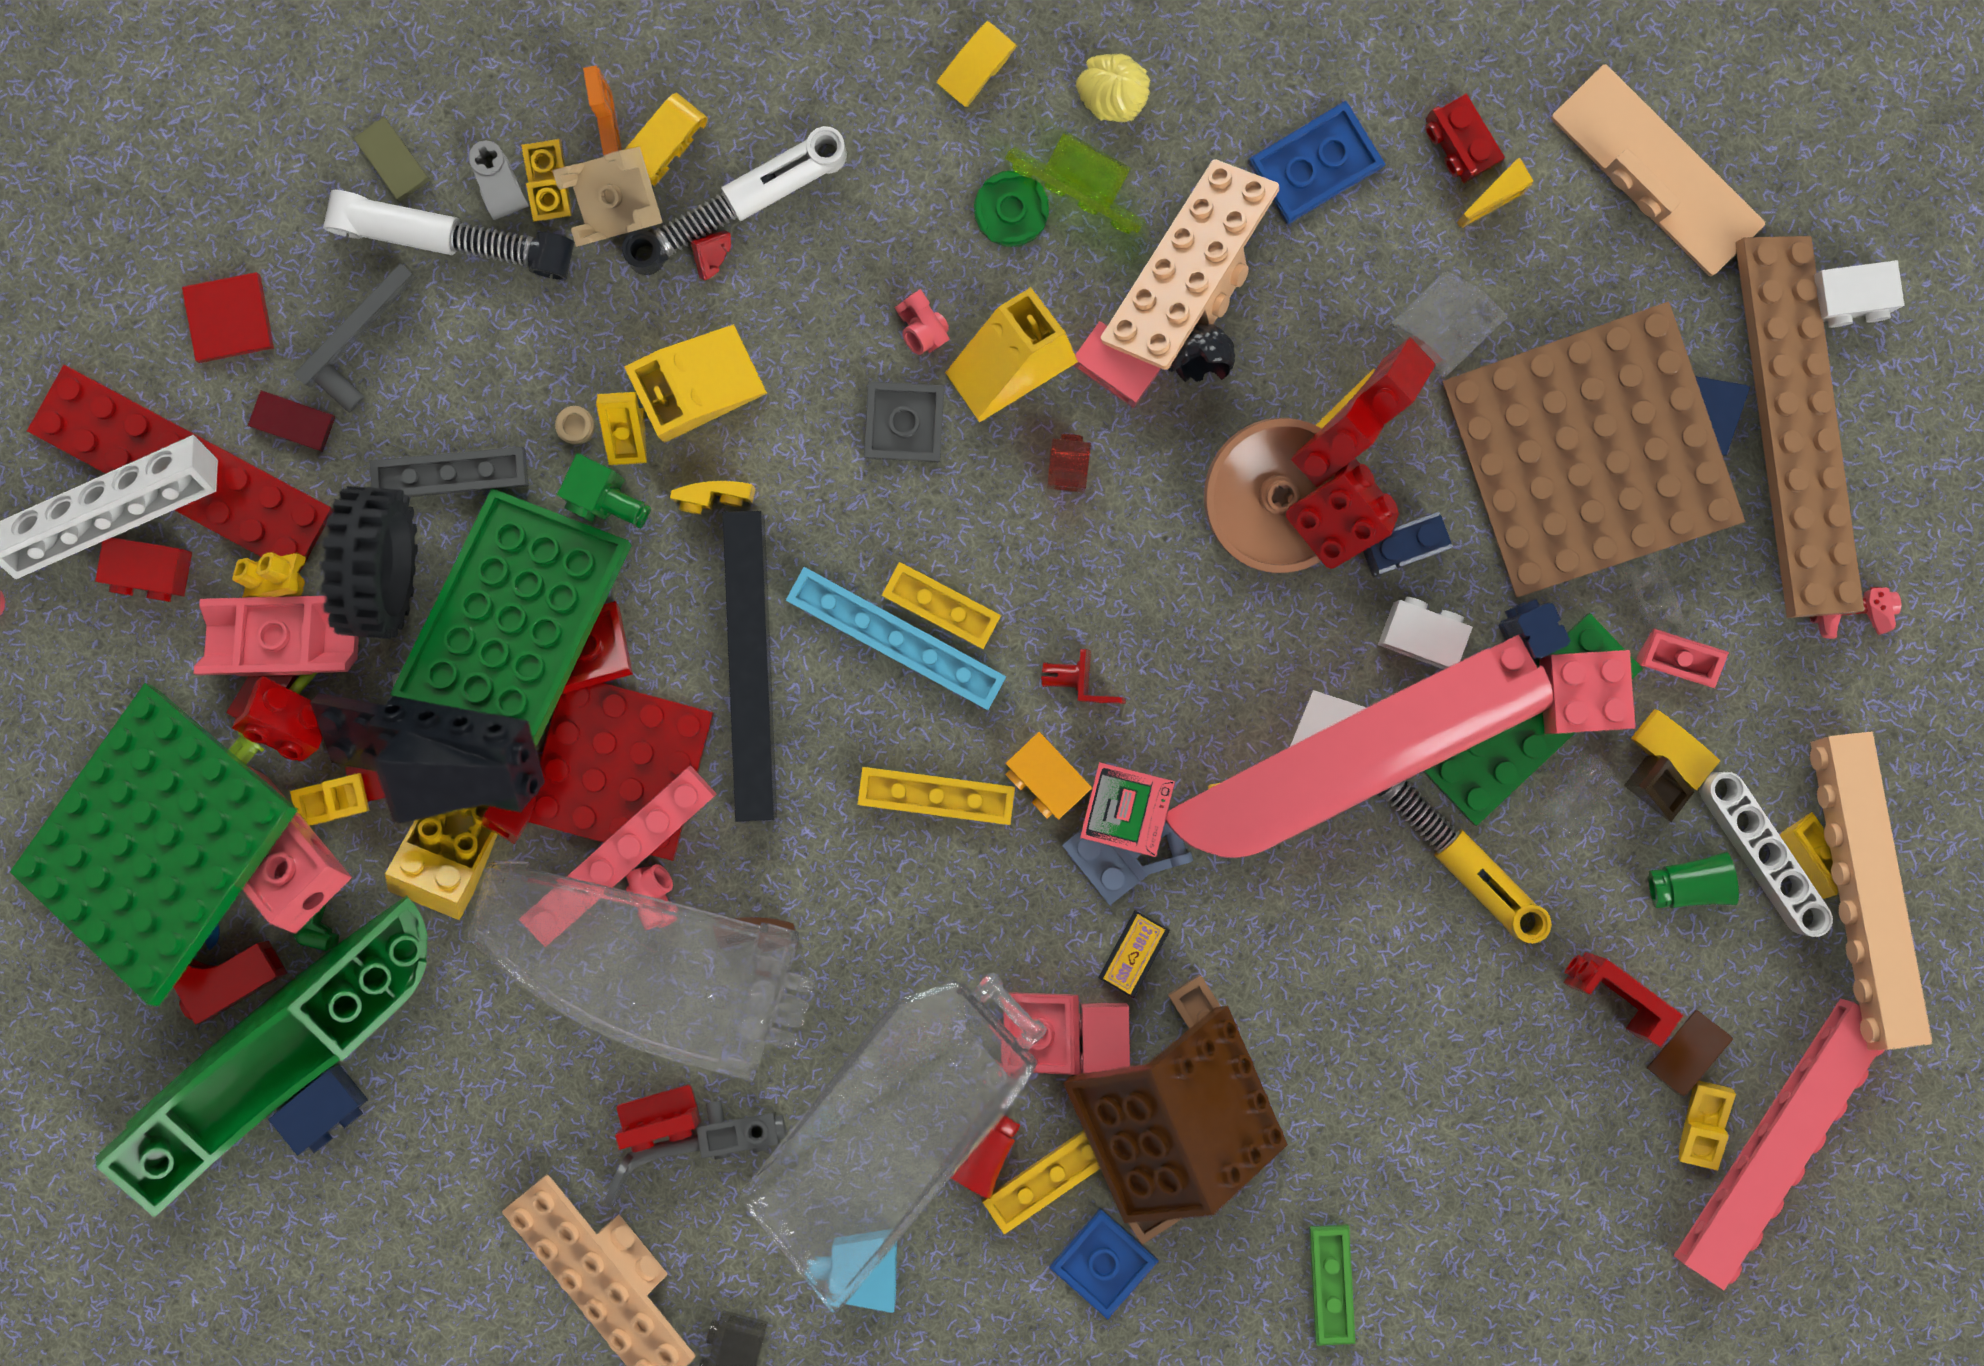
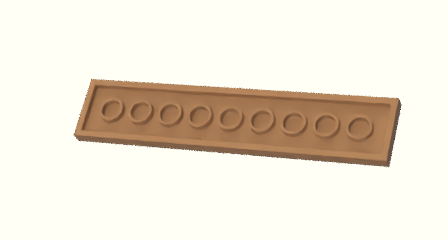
M1744 237L1735 242L1786 615L1787 618L1863 612L1864 605L1824 322L1821 319L1817 287L1814 279V274L1817 272L1812 237Z

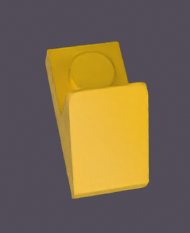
M636 392L597 394L596 406L608 464L647 463L644 408H639Z

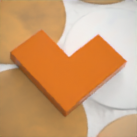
M597 66L585 67L583 71L589 106L597 117L603 156L621 151L622 147L612 90Z

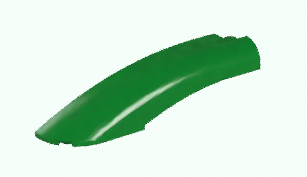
M405 896L344 939L268 998L205 1051L126 1123V1129L95 1156L96 1168L155 1218L246 1133L304 1086L339 1060L343 1061L410 998L424 974L427 964L428 935L423 918L410 898Z

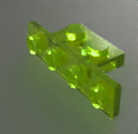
M1067 131L1062 133L1047 164L1017 147L1009 150L1005 156L1006 160L1013 163L1011 168L1017 173L1031 178L1032 175L1046 182L1045 188L1059 196H1065V194L1079 200L1077 205L1081 209L1093 215H1097L1098 212L1112 219L1110 223L1113 227L1124 233L1130 234L1131 231L1139 233L1146 223L1145 219L1115 203L1132 168Z

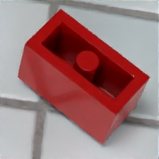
M111 537L102 541L95 582L108 584V592L133 596L134 589L147 591L146 598L171 602L172 595L185 597L192 552L180 548Z

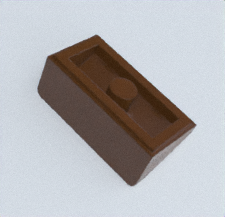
M1695 1010L1648 1065L1647 1069L1672 1091L1684 1097L1732 1042L1733 1037L1698 1010Z

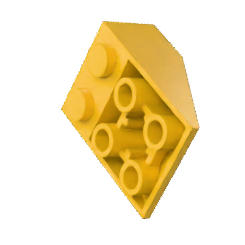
M1030 287L994 311L945 373L980 423L1073 366L1078 361L1066 332Z
M734 324L659 349L624 366L657 436L664 443L767 394Z
M479 805L414 820L385 872L388 892L403 898L408 896L415 903L460 920L474 894L498 835L481 825L482 817L489 806Z

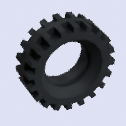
M347 486V489H341L339 492L340 499H335L332 504L334 513L333 516H328L327 518L328 535L323 537L322 546L325 548V557L321 561V570H324L321 593L326 596L323 605L324 613H330L328 624L330 627H335V634L383 639L396 638L398 636V629L402 630L405 625L404 615H409V599L414 596L413 577L416 574L415 555L418 552V544H415L417 525L412 521L414 509L409 506L410 498L408 495H404L403 490Z

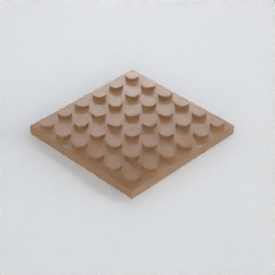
M1669 301L1442 381L1516 598L1745 522Z

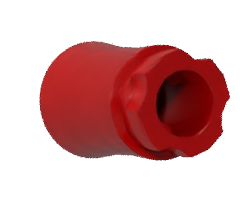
M987 1107L982 1120H977L969 1137L943 1173L969 1190L991 1199L997 1178L1015 1142L1013 1137L1017 1133L1020 1124L1002 1113Z

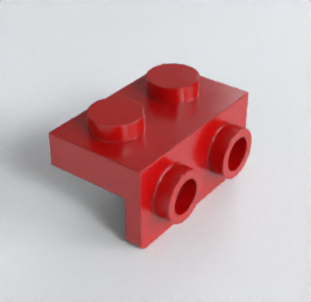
M264 676L256 681L244 713L234 721L232 729L242 733L247 740L265 744L277 750L284 758L290 760L304 761L319 749L323 738L310 703L312 700Z
M687 1084L620 1103L616 1109L622 1128L615 1134L619 1150L631 1147L632 1153L655 1146L653 1140L668 1136L670 1142L690 1137L692 1135L691 1129H695L701 1122L692 1086Z

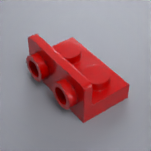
M1467 93L1442 108L1437 106L1426 117L1425 120L1428 124L1425 125V130L1429 139L1435 145L1440 143L1447 155L1445 157V164L1448 171L1455 178L1459 176L1463 183L1470 181L1505 159Z

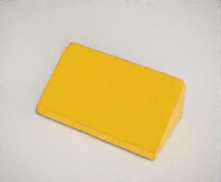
M1811 812L1779 835L1822 899L1837 895L1839 891L1831 874L1833 860L1830 846H1828L1824 837V828L1815 814Z

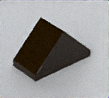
M1663 755L1646 756L1624 784V787L1669 822L1673 821L1694 794V791L1675 766Z

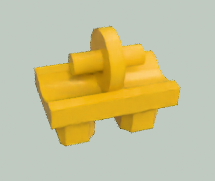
M271 552L263 554L257 562L249 558L239 559L236 562L232 580L245 586L243 598L301 596L305 580L298 571L305 564L306 557L298 553L279 556Z

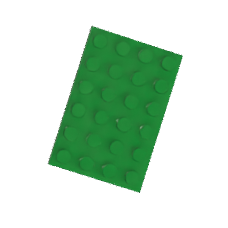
M491 488L398 676L390 696L526 720L529 722L536 748L632 546L631 543L624 538Z

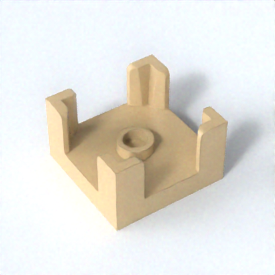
M640 147L613 152L601 158L552 170L559 189L573 186L584 224L571 228L576 247L663 223Z

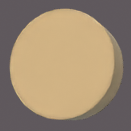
M569 406L558 414L555 428L558 436L566 443L581 445L593 436L595 422L592 415L586 409L579 406Z

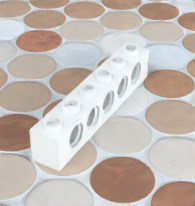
M192 435L0 521V566L14 579L21 578L214 493L217 487L218 459L195 435Z

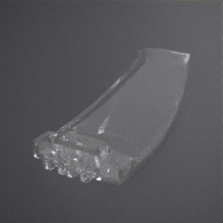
M489 862L467 938L513 980L558 1012L603 1036L637 1050L749 1081L754 1080L766 1043L788 1049L795 1047L797 1037L791 1034V1032L773 1028L772 1024L774 1022L795 1028L802 1027L804 1016L800 1013L804 1014L807 1012L808 1002L802 998L783 993L784 988L811 993L816 985L813 979L790 972L799 944V932L761 922L759 926L669 901L529 868L530 862Z

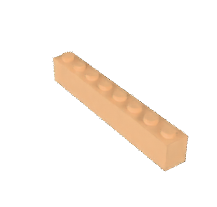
M1873 731L1828 736L1810 742L1812 748L1810 762L1816 770L1819 786L1817 799L1819 805L1823 808L1826 823L1824 837L1826 843L1830 846L1833 860L1831 874L1839 891L1840 904L1838 910L1840 919L1845 925L1847 935L1846 954L1853 967L1855 978L1853 992L1860 1005L1862 1037L1867 1042L1868 1050H1890L1933 1044Z

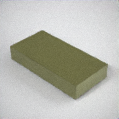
M382 117L353 138L399 202L431 181L385 117Z

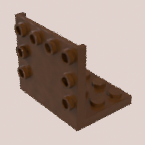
M1228 1005L1214 1008L1147 1064L1072 1075L1063 1082L1124 1223L1214 1216L1288 1145Z

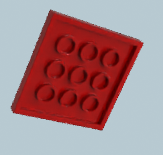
M606 683L561 694L554 710L540 761L545 783L537 793L529 823L600 842L607 841L690 765L698 773L714 712ZM684 824L650 855L674 861Z

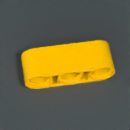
M674 93L661 105L624 150L640 147L651 185L655 187L670 169L667 166L675 156L679 158L694 141L691 138L700 127L704 129L708 117L679 93Z

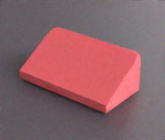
M1653 628L1638 653L1636 661L1642 666L1715 688L1729 652Z

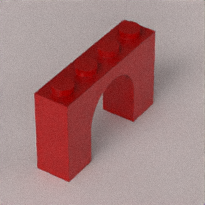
M268 940L256 943L221 965H207L193 958L173 987L181 999L179 1001L181 1011L189 1020H193L195 1025L211 1020L288 974Z

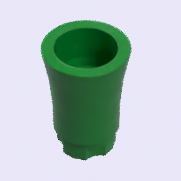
M1728 852L1683 864L1664 866L1663 869L1650 870L1649 876H1647L1650 896L1655 908L1667 906L1678 908L1713 904L1737 905L1739 901L1737 874L1733 860Z

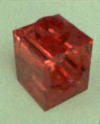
M1061 434L1060 439H1052L1047 489L1085 493L1091 443L1083 442V436Z

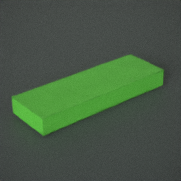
M1348 1224L1309 1226L1315 1343L1317 1346L1356 1344Z

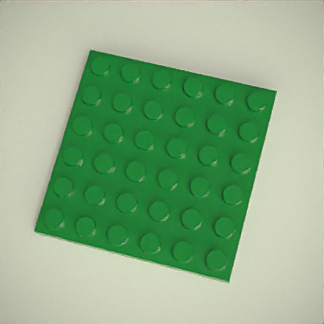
M144 683L13 866L10 873L148 1005L159 1007L295 816L298 809L161 691L152 685Z

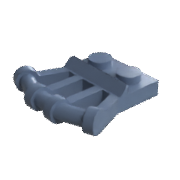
M1166 821L1161 839L1164 836L1167 837L1172 857L1143 866L1136 859L1141 853L1080 838L1082 829L1062 844L1109 905L1149 874L1194 861L1191 851L1187 852L1184 841L1173 832Z

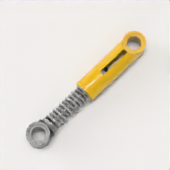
M1405 780L1377 794L1378 797L1381 796L1386 801L1391 800V806L1395 805L1396 811L1400 810L1401 816H1406L1405 821L1410 820V826L1415 825V831L1420 830V836L1425 835V841L1430 840V845H1435L1434 850H1437L1434 854L1435 857L1490 911L1511 936L1532 944L1541 942L1548 936L1552 926L1551 917L1548 912L1538 906L1462 829L1454 831V826L1449 827L1450 822H1444L1445 817H1439L1440 812H1435V807H1430V802H1425V797H1420L1421 793L1415 792V787L1410 788V782ZM1488 881H1490L1506 897V899L1513 905L1512 907H1509L1499 897V895L1487 884ZM1531 912L1535 918V925L1532 930L1524 933L1520 928V920L1524 914Z

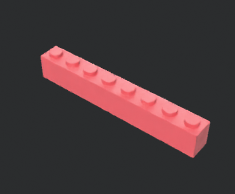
M1840 998L1674 1254L1676 1259L1722 1290H1725L1728 1284H1732L1739 1277L1742 1270L1741 1264L1747 1254L1759 1246L1763 1238L1762 1231L1769 1220L1775 1218L1781 1212L1784 1206L1783 1199L1791 1186H1795L1801 1181L1805 1174L1804 1166L1812 1154L1817 1153L1825 1144L1826 1132L1832 1123L1839 1120L1845 1113L1848 1105L1847 1100L1854 1089L1859 1088L1866 1081L1869 1073L1868 1068L1874 1058L1885 1051L1868 1050L1867 1042L1863 1039L1860 1029L1862 1021L1860 1006L1855 1002Z

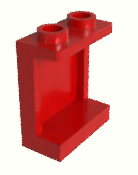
M1585 952L1583 956H1575L1566 967L1565 973L1568 977L1563 983L1568 987L1590 995L1598 983L1601 982L1637 1008L1639 1011L1625 1029L1637 1038L1660 1048L1684 1016L1607 958Z

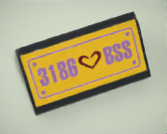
M1134 910L1098 978L1134 998L1167 938L1170 929Z

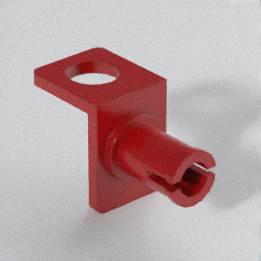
M1080 649V661L1077 662V665L1043 663L1042 672L1058 674L1057 677L1041 676L1043 687L1076 688L1078 692L1077 701L1126 704V698L1088 695L1091 651L1088 649Z

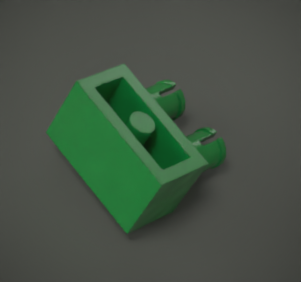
M576 453L557 493L558 497L566 501L565 509L592 523L595 516L606 520L607 517L613 515L641 529L651 511V507L645 506V502L636 500L621 492V487L625 481L623 477L614 470Z

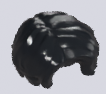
M1198 324L1190 333L1168 371H1176L1184 382L1188 381L1190 377L1196 382H1200L1203 380L1205 373L1208 372L1215 373L1223 380L1230 374L1235 363L1234 343L1216 325Z

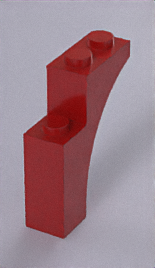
M1409 337L1382 359L1379 366L1360 390L1315 436L1293 455L1291 461L1316 487H1319L1372 446L1384 425L1415 401L1436 364Z

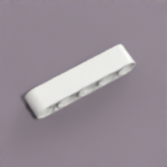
M1731 772L1710 773L1699 787V794L1786 925L1793 932L1811 937L1825 935L1833 923L1830 909L1743 780ZM1721 779L1727 786V793L1723 799H1719L1715 793V786ZM1744 811L1748 816L1749 824L1744 831H1741L1737 826V818ZM1766 844L1770 849V857L1765 863H1762L1759 858V850ZM1788 876L1792 882V888L1787 895H1784L1781 891V882ZM1810 909L1813 913V921L1806 928L1802 922L1804 912Z

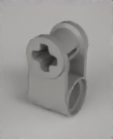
M487 140L479 141L473 145L469 152V162L480 186L479 190L493 221L529 207V203L525 200L520 189L522 186L500 147L494 142ZM491 155L494 158L492 160L494 166L487 169L485 158Z

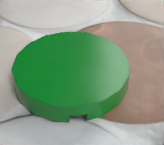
M1018 170L1002 171L989 177L979 189L974 200L975 221L981 233L991 242L1004 247H1020L1035 240L1044 230L1049 217V199L1043 186L1036 179L1034 180L1032 177L1027 176L1026 173Z

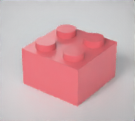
M1630 650L1557 654L1539 659L1540 667L1543 666L1553 693V705L1550 709L1543 712L1545 734L1636 729Z

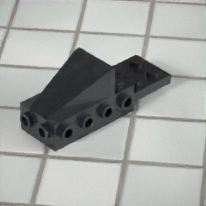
M319 693L310 702L331 762L376 771L393 822L404 823L479 805L521 812L545 783L529 722L526 720L393 696L385 705Z

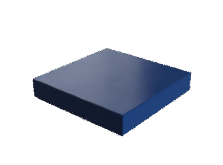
M1099 1208L1049 1265V1268L1108 1320L1159 1260L1103 1209Z

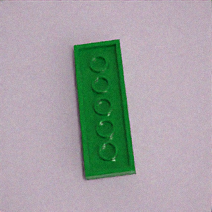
M1588 613L1567 632L1571 640L1568 646L1549 655L1622 651L1625 649L1591 613ZM1630 655L1633 679L1643 668ZM1538 660L1535 662L1537 668L1540 667V663ZM1542 712L1423 772L1474 826H1477L1576 732L1545 734Z

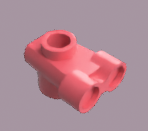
M921 289L894 307L903 322L906 321L909 325L903 329L904 341L911 351L918 355L926 351L931 353L950 340L946 333L949 330L946 319L940 313L933 312L929 305V300Z
M655 864L651 867L637 868L626 875L629 886L626 887V895L632 904L638 906L640 910L638 914L645 929L656 925L664 926L678 919L679 916L672 902H669L665 895L672 890L673 882L670 874L664 867Z

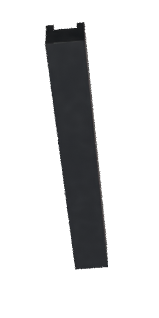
M762 511L722 512L735 822L775 820L774 818H777L765 516L762 514Z

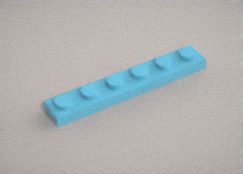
M803 567L786 598V601L986 710H989L1006 679L1005 675L806 567Z

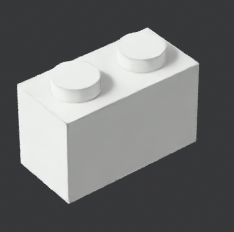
M1898 260L1827 269L1814 274L1821 319H1823V322L1828 321L1830 328L1852 324V318L1863 316L1866 317L1867 323L1887 320L1891 318V312L1905 306Z
M1406 597L1405 601L1398 600L1393 602L1378 643L1379 646L1443 670L1461 661L1473 628L1463 623V616L1446 610H1442L1441 615L1427 610L1428 604L1412 597Z

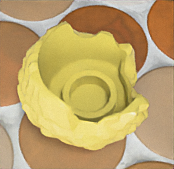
M1104 54L1089 58L1087 61L1088 69L1083 71L1076 81L1077 91L1085 107L1099 120L1116 122L1134 120L1146 105L1150 94L1149 85L1151 80L1146 74L1147 70L1132 60L1130 56L1124 54Z

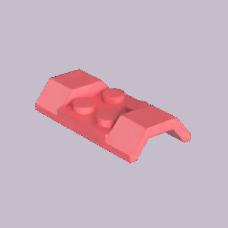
M326 596L200 599L199 607L206 624L204 656L194 666L193 674L277 676L348 672L358 659L359 636H346L334 633L335 627H330L328 624L330 613H324L323 605Z

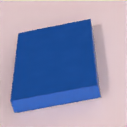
M1347 101L1342 102L1248 160L1256 175L1279 184V192L1275 196L1273 203L1287 225L1386 165Z

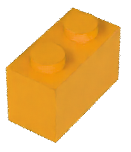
M1040 732L1033 736L1005 763L1010 768L1005 775L1020 791L1027 786L1034 793L1036 798L1032 801V804L1047 819L1053 814L1059 820L1092 789L1088 782Z

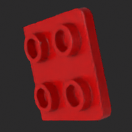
M1356 458L1339 470L1331 481L1291 505L1286 512L1288 521L1322 563L1330 569L1338 567L1391 535L1399 516L1398 508L1393 498L1380 490L1375 483L1371 470L1365 464H1360Z

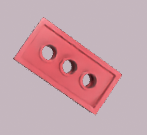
M249 767L286 799L268 776ZM297 812L242 890L270 924L296 934L352 877Z

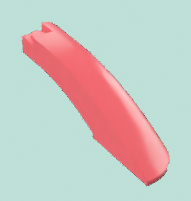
M1517 635L1405 688L1170 809L1167 812L1165 821L1180 839L1195 849L1224 858H1240L1258 854L1550 709L1553 705V693L1549 679L1543 666L1537 668L1520 635Z

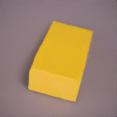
M1520 158L1516 159L1457 221L1459 227L1463 228L1523 195L1531 187L1533 179Z

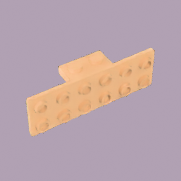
M1602 65L1551 116V120L1708 276H1714L1737 254L1735 242L1744 237H1754L1765 226V221L1608 65Z
M1212 160L1101 336L1102 343L1163 370L1169 369L1195 325L1214 324L1218 317L1221 318L1228 309L1230 297L1235 288L1241 287L1245 282L1249 268L1246 264L1244 246L1279 192V184L1219 160Z
M549 1175L544 1176L502 1211L511 1226L524 1239L536 1257L550 1271L561 1288L567 1292L584 1313L585 1317L593 1324L626 1366H686L695 1358L693 1351L647 1296L668 1273L620 1215H617L596 1234Z

